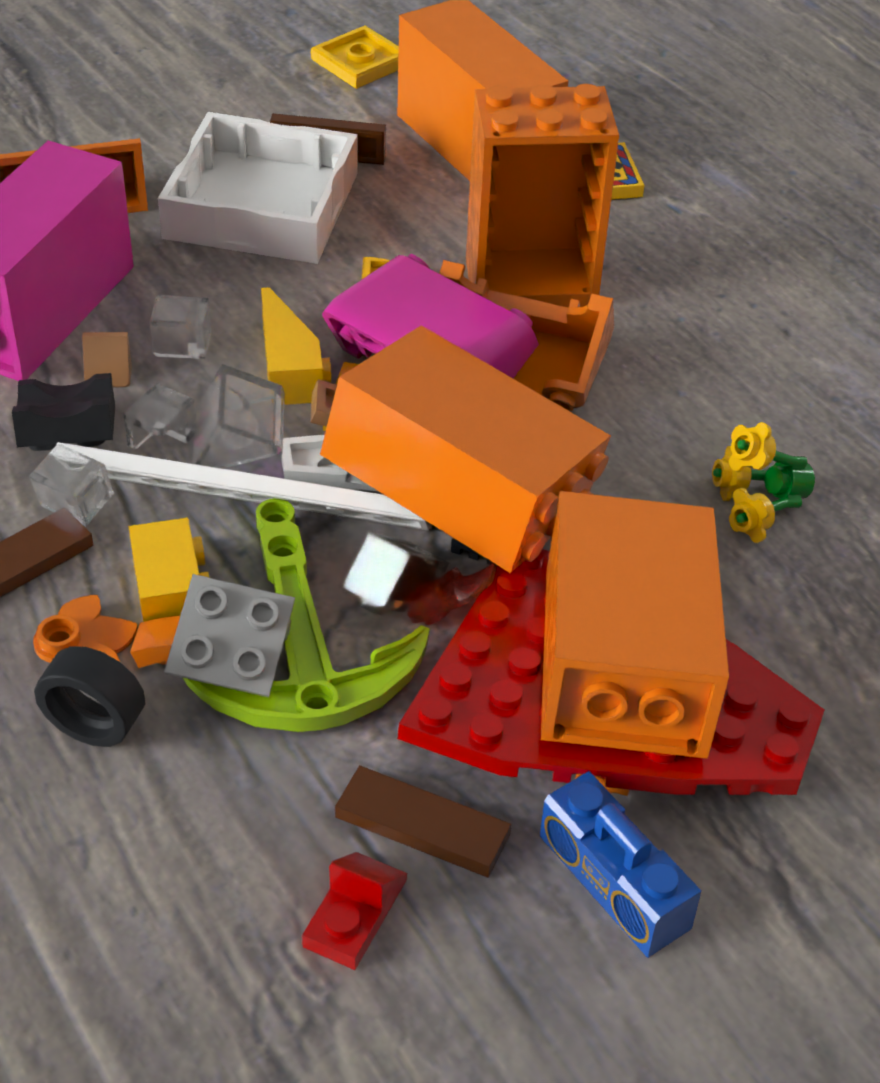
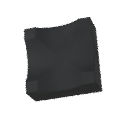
M111 373L95 374L81 383L65 386L50 385L36 379L19 380L17 406H13L12 409L17 448L29 447L34 451H46L55 448L57 442L66 444L77 443L79 446L94 447L103 444L105 440H113L115 400Z

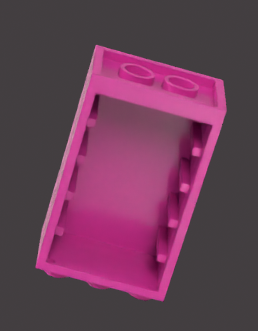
M48 140L0 183V375L17 381L28 379L134 267L122 162Z

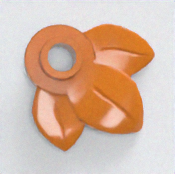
M88 595L65 603L58 615L44 619L37 628L33 644L38 657L51 663L59 651L70 646L89 647L104 652L120 662L117 654L128 647L133 641L138 627L136 622L102 616L98 595Z

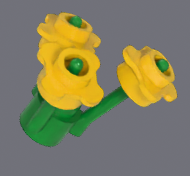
M763 422L747 428L745 425L736 426L731 434V446L726 447L724 457L717 459L712 469L713 484L716 487H720L722 500L730 501L733 492L734 506L729 516L730 526L736 532L740 531L749 535L754 543L765 540V530L771 528L774 524L776 511L785 508H800L802 506V499L807 498L812 493L815 485V474L811 465L808 464L807 457L791 456L777 451L775 439L771 435V427ZM772 461H775V462H776L773 466L769 467L767 470H762V469H764L765 467H767ZM750 481H764L767 491L781 499L771 502L762 493L749 495L747 489Z

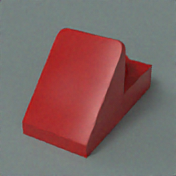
M358 852L332 861L329 866L330 890L302 934L303 948L353 970H356L407 881L406 872Z

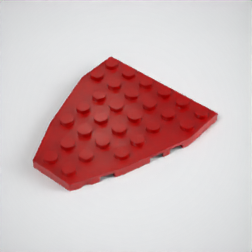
M542 549L532 562L526 559L511 573L499 566L496 567L399 722L398 740L499 776L518 777L519 767L553 771L552 781L569 783L572 774H585L590 771L594 776H600L601 779H605V787L674 795H695L697 785H727L729 795H750L753 792H766L771 795H797L825 709L740 647L726 639L729 679L708 759L541 740L546 573L550 552Z

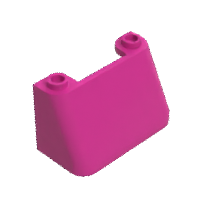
M409 254L408 257L404 255L396 256L335 297L322 313L324 320L342 350L357 359L362 354L369 358L372 353H378L422 325L514 378L539 345L531 328L533 322L526 314L515 308L509 311L431 270L422 259L413 254Z

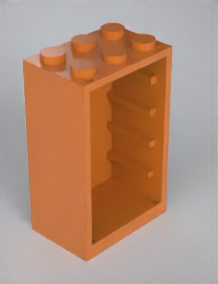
M449 0L399 15L397 115L469 181L475 89H488L497 85L508 88H532L536 85L568 87V80L469 0Z
M580 84L576 87L536 85L532 88H508L497 85L488 89H475L466 244V265L469 281L477 285L479 278L487 279L489 290L569 307L571 299L579 300L580 307L588 305L591 294H600L619 132L605 86Z
M421 325L339 376L320 455L511 573L526 559L532 562L539 555L545 543L552 538L559 491L593 494L590 492L593 482L601 476L609 460V457L604 453L611 435Z
M559 491L546 573L541 740L708 759L729 679L714 508Z

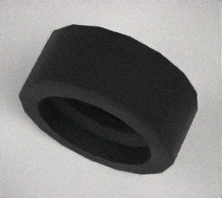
M70 646L59 651L38 680L34 689L36 704L45 718L57 729L73 739L92 746L111 747L121 743L146 704L144 690L136 676L121 662L104 652L89 647ZM81 691L95 698L99 703L87 697Z

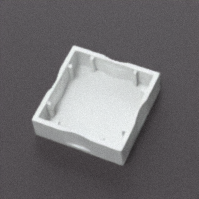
M207 112L191 140L188 154L176 166L158 197L162 239L318 264L358 174V134L306 126L279 125L260 119Z

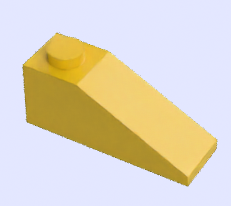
M270 287L261 288L262 321L270 406L312 403V391L317 380L331 383L330 357H321L319 339Z

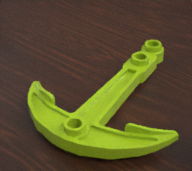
M273 498L263 501L256 508V527L260 533V546L267 579L274 584L275 593L295 597L290 617L291 627L289 635L283 643L289 679L273 681L269 697L187 678L182 679L201 700L216 711L259 728L293 732L324 730L348 724L382 708L411 681L420 667L427 649L430 628L420 625L402 639L375 649L371 653V664L342 672L334 671L306 578L307 561L299 527L295 524L294 507L290 502L282 499Z

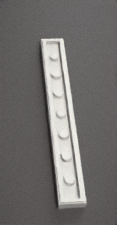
M57 442L54 454L56 462L71 473L256 503L276 498L290 502L294 509L429 531L433 526L383 494Z

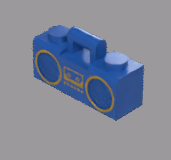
M590 771L547 796L543 806L540 837L647 958L692 929L702 891L664 850L659 851L625 815V808Z

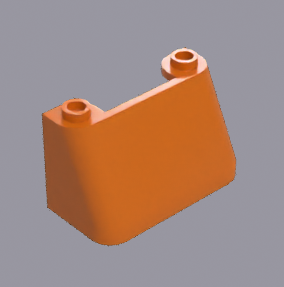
M443 260L439 274L509 311L512 308L520 310L533 322L531 328L539 345L513 379L568 411L584 406L614 330L613 298L591 294L588 305L580 307V301L575 299L570 300L569 307L559 306L489 290L487 279L479 278L476 285L464 277V264Z

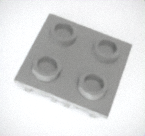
M192 574L164 673L269 697L283 643L289 635L291 627L290 617L295 597Z

